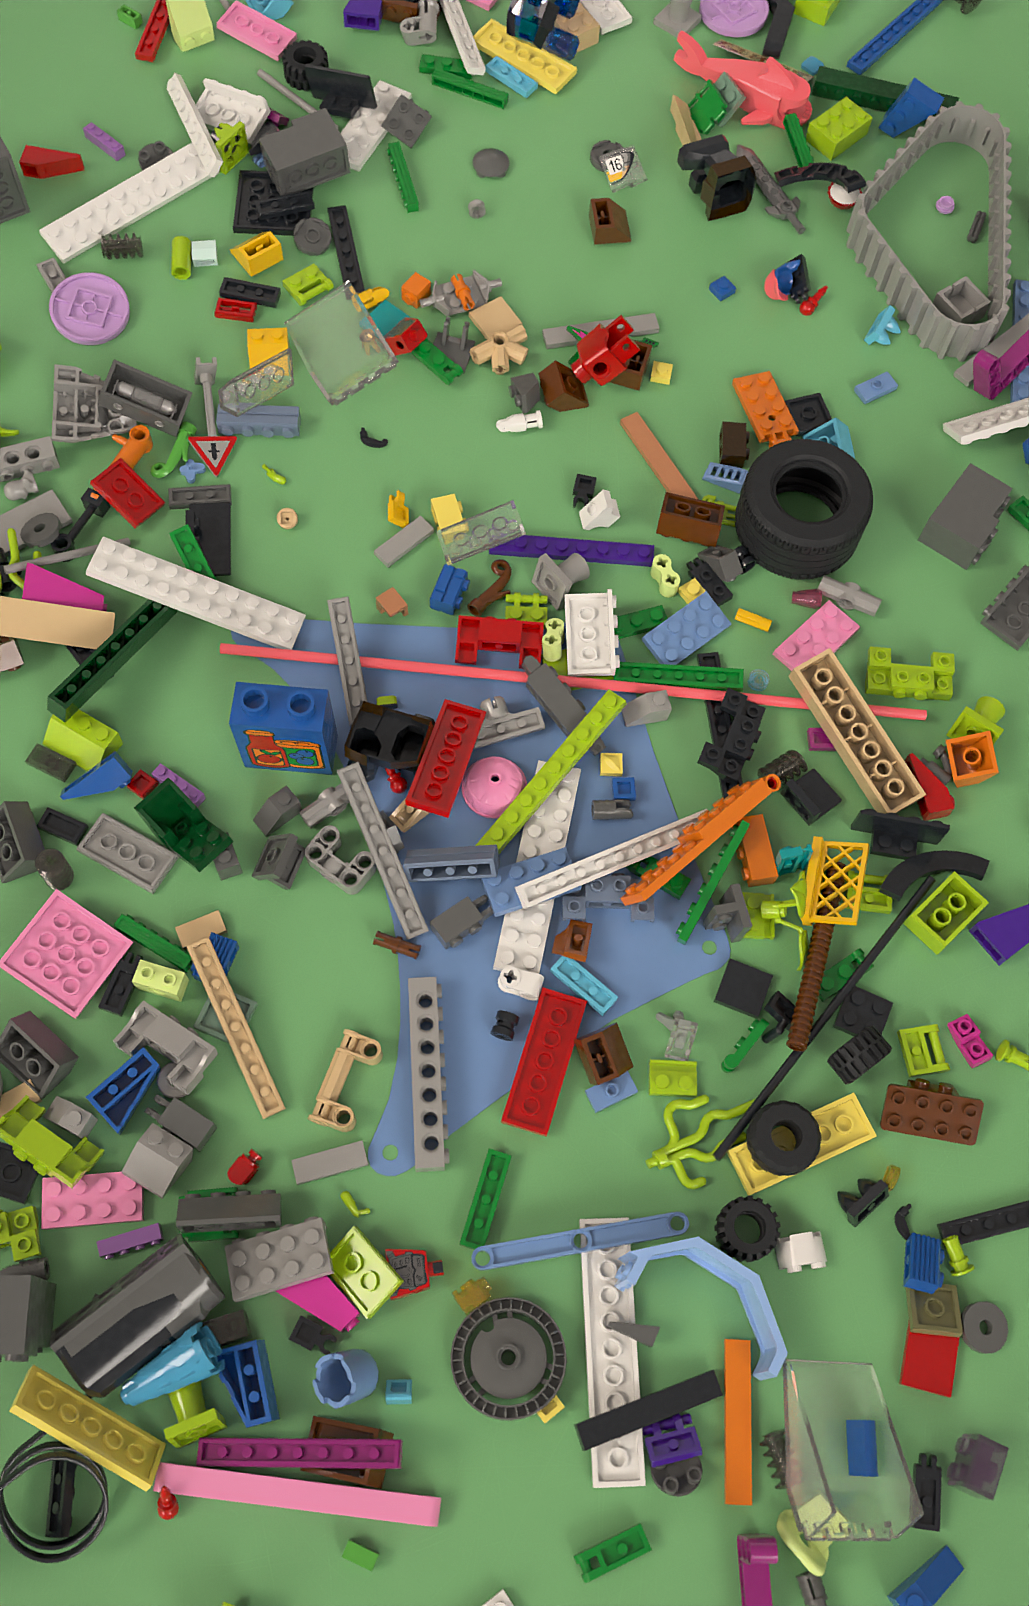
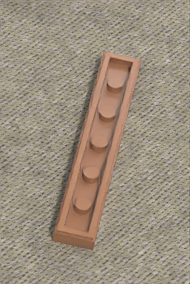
M635 412L620 419V425L665 490L669 493L698 499L639 413Z

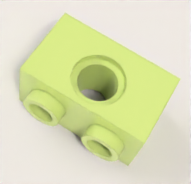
M140 960L132 983L139 990L181 1002L189 979L185 972Z

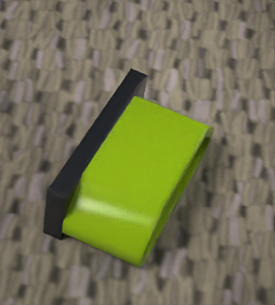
M390 695L376 698L377 705L390 709L398 708L396 696Z

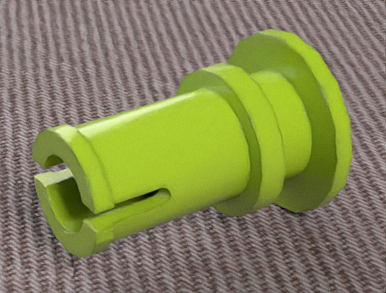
M1003 1040L998 1046L995 1059L997 1061L1004 1059L1007 1063L1012 1062L1029 1071V1055L1017 1050L1016 1046L1010 1045L1009 1040Z
M952 1235L942 1240L950 1257L949 1264L951 1267H954L950 1272L951 1276L965 1275L975 1269L973 1264L967 1263L969 1258L964 1255L958 1235Z

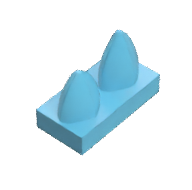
M891 305L878 314L864 339L867 344L870 345L876 341L879 344L889 345L891 343L886 330L892 333H901L899 325L893 317L896 309Z

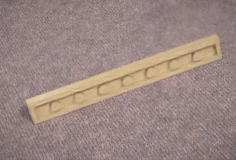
M209 936L186 945L262 1119L285 1110L283 1101Z

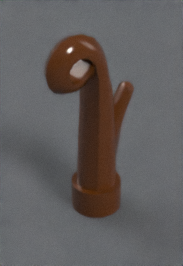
M499 559L492 563V571L501 577L467 605L472 615L480 617L490 604L505 597L506 594H511L510 590L502 591L512 574V569L507 561Z

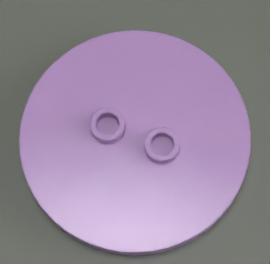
M700 0L699 13L702 15L701 19L704 24L712 31L728 37H745L763 28L768 18L769 5L767 0Z
M90 272L75 274L58 284L50 297L49 312L57 331L68 340L82 345H99L116 338L125 329L130 317V306L125 291L115 280L102 274Z

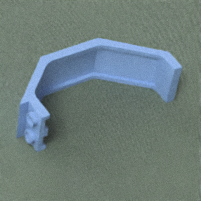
M699 1236L629 1251L618 1258L625 1265L622 1264L615 1275V1278L618 1280L614 1287L622 1292L625 1288L629 1289L631 1285L634 1286L648 1261L676 1255L686 1256L734 1287L739 1294L760 1348V1359L752 1376L760 1381L777 1377L788 1352L758 1274Z

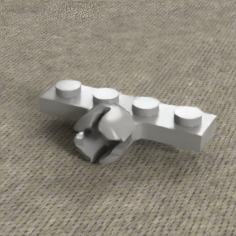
M501 696L494 697L492 702L490 698L482 701L480 710L487 712L474 749L545 729L539 707L510 714L505 700Z

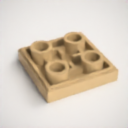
M501 296L469 312V318L486 340L490 339L494 332H503L517 324L522 325L520 319Z

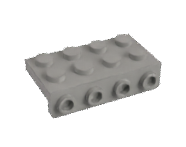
M309 1217L303 1223L297 1225L286 1224L281 1226L280 1230L273 1232L263 1231L256 1234V1237L236 1239L232 1241V1244L225 1246L233 1301L237 1303L333 1274L334 1270L326 1235L327 1226L322 1217Z

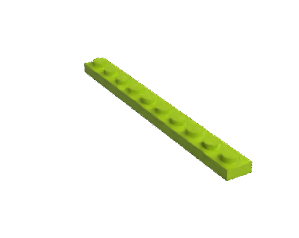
M608 689L475 846L497 845L498 854H500L627 705L626 700Z

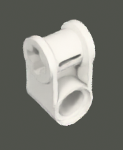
M509 966L501 971L498 978V986L504 992L527 1000L537 1001L541 993L544 976L536 972ZM507 976L512 977L511 983H507Z

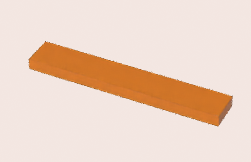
M724 1339L725 1504L752 1506L751 1340Z

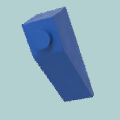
M114 751L62 789L60 797L62 800L114 791L118 787L124 788L131 782L130 778L133 771L119 754Z
M945 1545L887 1597L893 1606H934L964 1568L949 1547Z

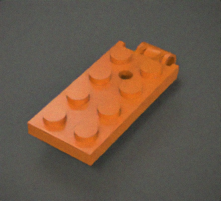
M770 371L733 379L732 385L760 443L769 441L770 448L778 443L792 440L790 436H795L799 433Z

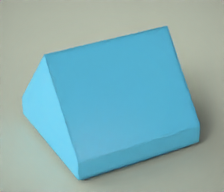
M412 1379L386 1380V1404H412Z

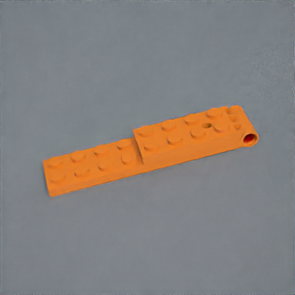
M770 774L731 788L727 792L728 796L725 799L722 797L712 804L714 807L712 810L704 811L697 817L698 821L695 824L690 823L682 829L683 834L677 838L681 844L672 849L673 854L671 856H665L656 863L658 867L654 870H648L641 876L642 880L638 884L633 883L625 889L626 894L620 898L624 905L646 901L768 795L778 791L781 787L780 778L775 774Z

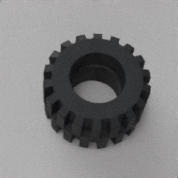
M310 40L293 42V45H288L287 49L283 51L284 76L286 82L292 88L296 87V90H311L304 69L306 64L329 68L327 52L317 42L313 43Z
M872 1025L866 1027L829 1056L827 1062L845 1085L851 1084L891 1052L892 1047L875 1026Z
M753 1196L738 1197L724 1206L720 1214L717 1215V1224L714 1226V1231H717L716 1241H720L721 1250L727 1251V1255L731 1258H737L736 1261L753 1262L763 1258L776 1247V1241L780 1238V1232H778L780 1222H776L775 1219L778 1215L776 1212L772 1213L770 1210L772 1206L769 1203H762L763 1199L761 1198L753 1199ZM738 1216H750L758 1223L760 1236L755 1243H745L736 1235L734 1223Z

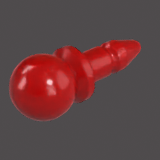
M828 286L820 288L813 297L809 296L807 300L803 301L799 307L800 313L805 316L813 314L815 307H818V301L825 295Z
M385 768V771L390 776L387 781L390 782L391 790L397 794L405 792L407 789L406 779L401 777L400 772L396 773L395 769Z
M163 1486L157 1502V1512L162 1519L171 1520L177 1515L179 1504L175 1495L171 1494L170 1489Z

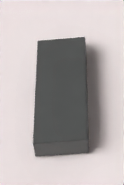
M230 484L168 488L170 510L187 509L189 504L230 502L232 505Z

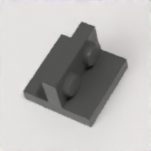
M292 833L269 836L252 877L257 880H269L285 890L290 889L305 856L306 848L296 843L298 837Z
M740 883L730 885L719 900L720 905H715L703 920L705 930L713 928L714 931H719L727 927L731 943L741 941L752 927Z

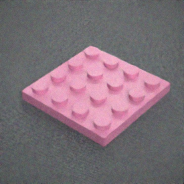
M56 889L0 959V968L76 1020L118 965L119 960L124 957L133 945V941Z

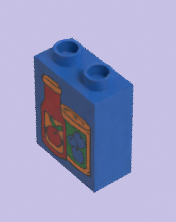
M236 682L229 725L245 767L326 775L333 774L338 733L328 690Z

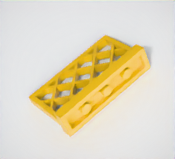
M814 836L812 842L813 853L809 860L806 875V910L804 916L800 917L802 924L812 926L813 922L857 926L869 843L824 841L823 837ZM828 848L838 849L841 852L833 859L827 855ZM854 850H863L862 856L856 860H853L849 855ZM846 857L851 863L840 869L836 863ZM833 866L838 872L827 878L824 871ZM855 867L859 871V875L851 880L845 873ZM842 876L848 883L837 889L832 882ZM829 885L835 892L824 898L821 890ZM852 886L856 894L847 899L842 893ZM839 896L844 903L834 909L829 902ZM824 905L831 910L825 916L817 915L818 909ZM849 906L853 911L852 918L841 917L839 912Z

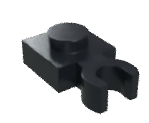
M577 474L572 494L576 495L573 499L574 508H576L578 502H583L585 507L589 503L588 498H593L596 477Z
M300 1316L289 1337V1340L310 1351L317 1345L319 1350L325 1355L331 1354V1352L324 1348V1343L327 1340L337 1342L333 1335H321L323 1326L303 1316Z

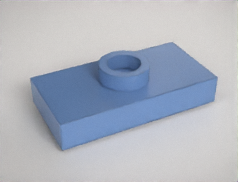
M885 372L855 386L854 392L865 405L895 391L898 385L890 374Z
M628 1071L617 1078L585 1090V1094L595 1113L638 1093Z

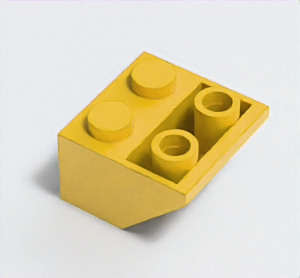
M271 231L262 232L230 249L232 255L251 277L283 260L281 243Z

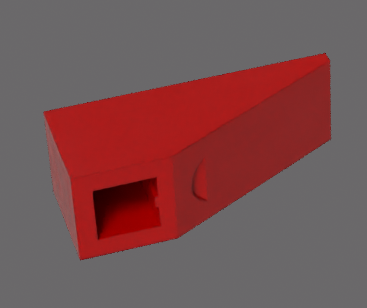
M30 145L25 146L19 161L24 176L39 179L80 172L85 169L81 154Z

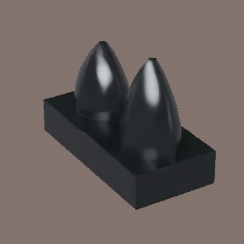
M858 1179V1189L862 1195L861 1198L848 1192H837L839 1204L847 1214L848 1222L855 1228L889 1196L888 1185L882 1179L878 1182L870 1179Z

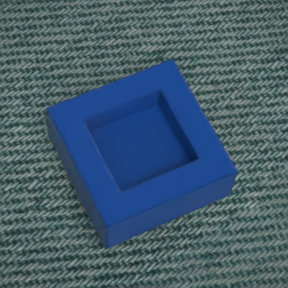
M724 275L710 283L709 290L721 302L736 292V287Z
M634 777L612 778L613 800H636Z

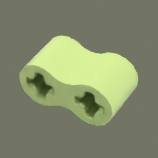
M660 554L653 559L650 573L652 578L659 583L660 594L671 598L677 594L680 576L673 571L671 559L667 555Z
M552 618L545 623L546 634L542 638L543 657L550 662L561 658V645L565 641L564 622L561 619Z

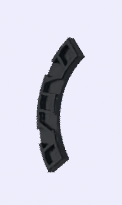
M809 163L806 167L798 168V166H792L774 173L780 187L807 180H824L842 186L847 193H851L866 186V181L856 170L847 169L845 165L836 163Z
M942 850L921 853L898 864L885 878L878 892L900 901L904 892L919 878L946 871H955L957 874L982 881L990 860L959 851Z

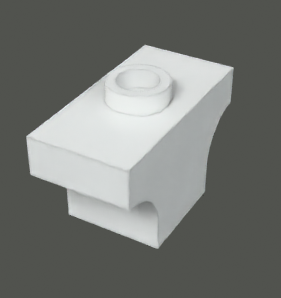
M602 490L579 511L584 530H591L595 527L608 528L620 518L616 499H611L610 491Z

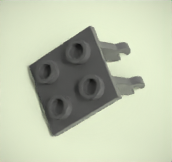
M401 94L381 124V127L412 149L432 116L427 110L424 111L413 103L414 100L408 99Z
M446 317L443 333H437L434 345L455 364H459L463 369V374H465L471 357L470 349L475 345L474 340L468 339L470 323L465 321L462 338L460 339L449 336L451 318Z

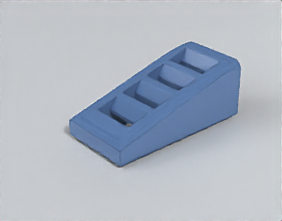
M710 462L702 480L740 494L748 470ZM712 470L716 471L714 476L711 475Z

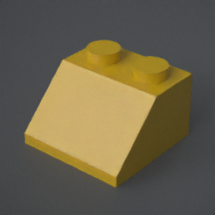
M287 327L247 329L251 377L290 375Z

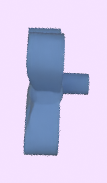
M188 459L186 465L181 466L179 469L181 475L185 476L190 484L195 482L196 474L206 471L203 463H195L192 459Z

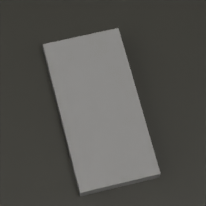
M53 490L0 515V547L4 549L6 557L11 555L7 535L9 528L15 529L18 548L21 550L27 547L21 539V529L31 518L43 513H53L61 521L62 528L73 523Z
M104 813L100 815L76 848L81 854L151 894H154L179 858L172 851Z

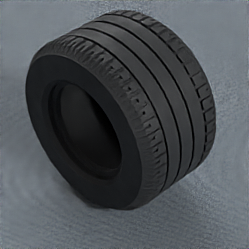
M793 439L770 447L761 453L749 468L736 507L735 527L741 545L747 548L749 556H753L759 566L771 573L773 572L775 575L778 574V576L781 575L782 577L794 578L796 580H808L833 573L842 567L854 554L870 520L873 510V490L868 479L869 477L862 466L850 454L827 442L812 439ZM790 491L813 495L829 507L833 516L819 522H806L796 519L780 506L776 495Z

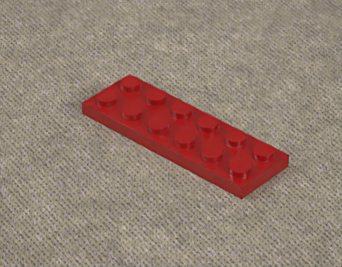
M447 699L444 700L406 797L405 805L449 818L487 711Z
M542 988L501 1123L547 1137L575 1044L574 1039L577 1037L586 1007V1000Z

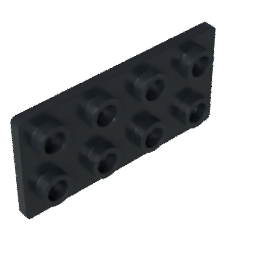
M309 64L305 65L304 69L313 97L323 100L319 106L320 110L326 108L329 115L353 119L360 107L377 108L369 75Z
M230 502L189 504V510H186L185 525H190L214 575L230 576Z
M874 809L860 810L851 824V830L872 833L870 854L906 860L917 854V842L937 845L950 830V825L943 824V822L938 820L925 821L915 816L902 817L897 813L885 814L879 813Z

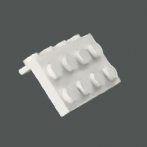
M205 78L203 81L205 90L197 101L196 107L206 127L214 130L220 123H227L233 127L237 122L241 121L245 124L247 143L252 144L271 112L266 99L260 95L256 96L245 90L236 89L231 85H224L216 80Z
M607 589V593L565 594L568 676L615 675L616 668L620 667L619 655H615V648L619 646L618 635H614V628H617L618 625L617 615H613V608H616V595H612V589Z

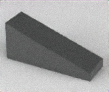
M611 1321L607 1326L648 1347H653L660 1329L657 1326Z

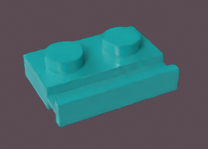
M807 844L804 849H801V846L782 848L775 859L778 876L795 873L796 869L799 868L805 870L813 853L811 845Z

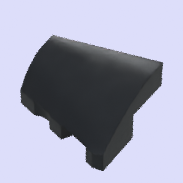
M271 120L262 125L249 149L250 156L262 153L259 142L260 138L280 131Z

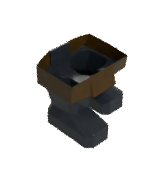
M719 134L684 144L679 149L677 162L682 171L693 170L690 174L688 185L694 194L701 193L700 199L706 204L705 213L708 221L728 217L747 210L752 200L757 180L755 170L745 155L737 157L730 151L729 142L724 135Z
M363 701L344 745L345 757L349 759L347 766L359 762L367 782L375 778L379 766L387 769H398L399 771L405 769L413 772L415 775L434 728V719L421 714H407Z

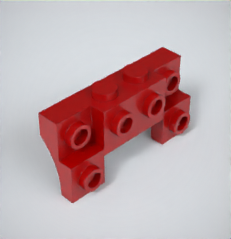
M459 615L455 663L476 665L478 650L520 653V669H523L522 663L526 656L531 655L541 663L544 622L520 621L514 618L497 619L492 616L473 617Z

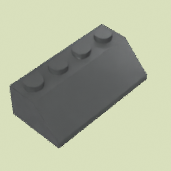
M262 1190L261 1194L251 1195L250 1191L236 1192V1196H226V1193L217 1192L211 1193L210 1197L200 1198V1194H187L185 1199H179L176 1227L180 1233L280 1228L282 1226L281 1193H276V1190Z

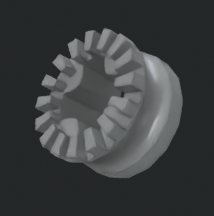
M475 199L468 204L470 217H474V219L477 217L479 219V217L482 218L486 214L485 204L482 200Z

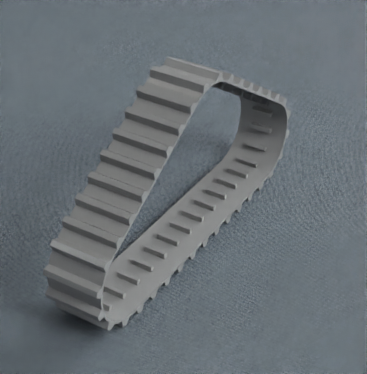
M957 101L955 106L949 108L941 106L935 117L929 116L925 126L917 128L914 138L909 137L905 147L897 149L894 159L889 158L886 161L884 170L878 169L874 180L866 182L862 194H858L846 230L850 234L846 245L848 249H854L856 263H863L867 268L865 275L867 277H874L877 281L876 290L886 293L888 296L886 303L888 306L891 305L897 308L899 311L897 318L899 320H906L910 326L908 333L910 335H917L921 340L919 346L922 349L929 348L936 352L939 359H943L946 356L956 357L960 362H964L967 356L977 354L988 346L989 343L993 342L1009 310V306L1006 303L1011 295V290L1007 289L1011 280V275L1007 273L1011 265V260L1007 258L1011 250V244L1007 243L1011 235V230L1007 228L1011 221V215L1008 214L1011 200L1007 198L1011 192V186L1008 185L1011 177V171L1008 170L1011 157L1008 154L1012 143L1006 141L1010 130L1002 126L998 113L991 114L984 110L983 105L979 103L971 106ZM957 142L970 146L978 151L988 164V299L991 303L988 307V321L984 323L964 324L951 320L939 312L866 215L929 148L939 143Z

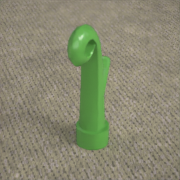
M182 422L178 430L179 435L167 463L157 462L151 467L150 472L153 477L163 478L169 475L182 456L183 461L188 462V448L190 444L188 437H194L197 431L193 424Z

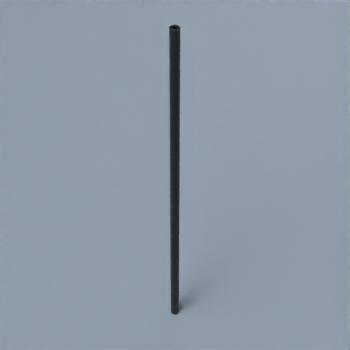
M928 876L812 1025V1029L809 1030L811 1034L808 1037L809 1042L807 1046L815 1039L936 882L932 876ZM792 1051L712 1156L716 1160L721 1161L748 1126L752 1117L761 1109L805 1051Z

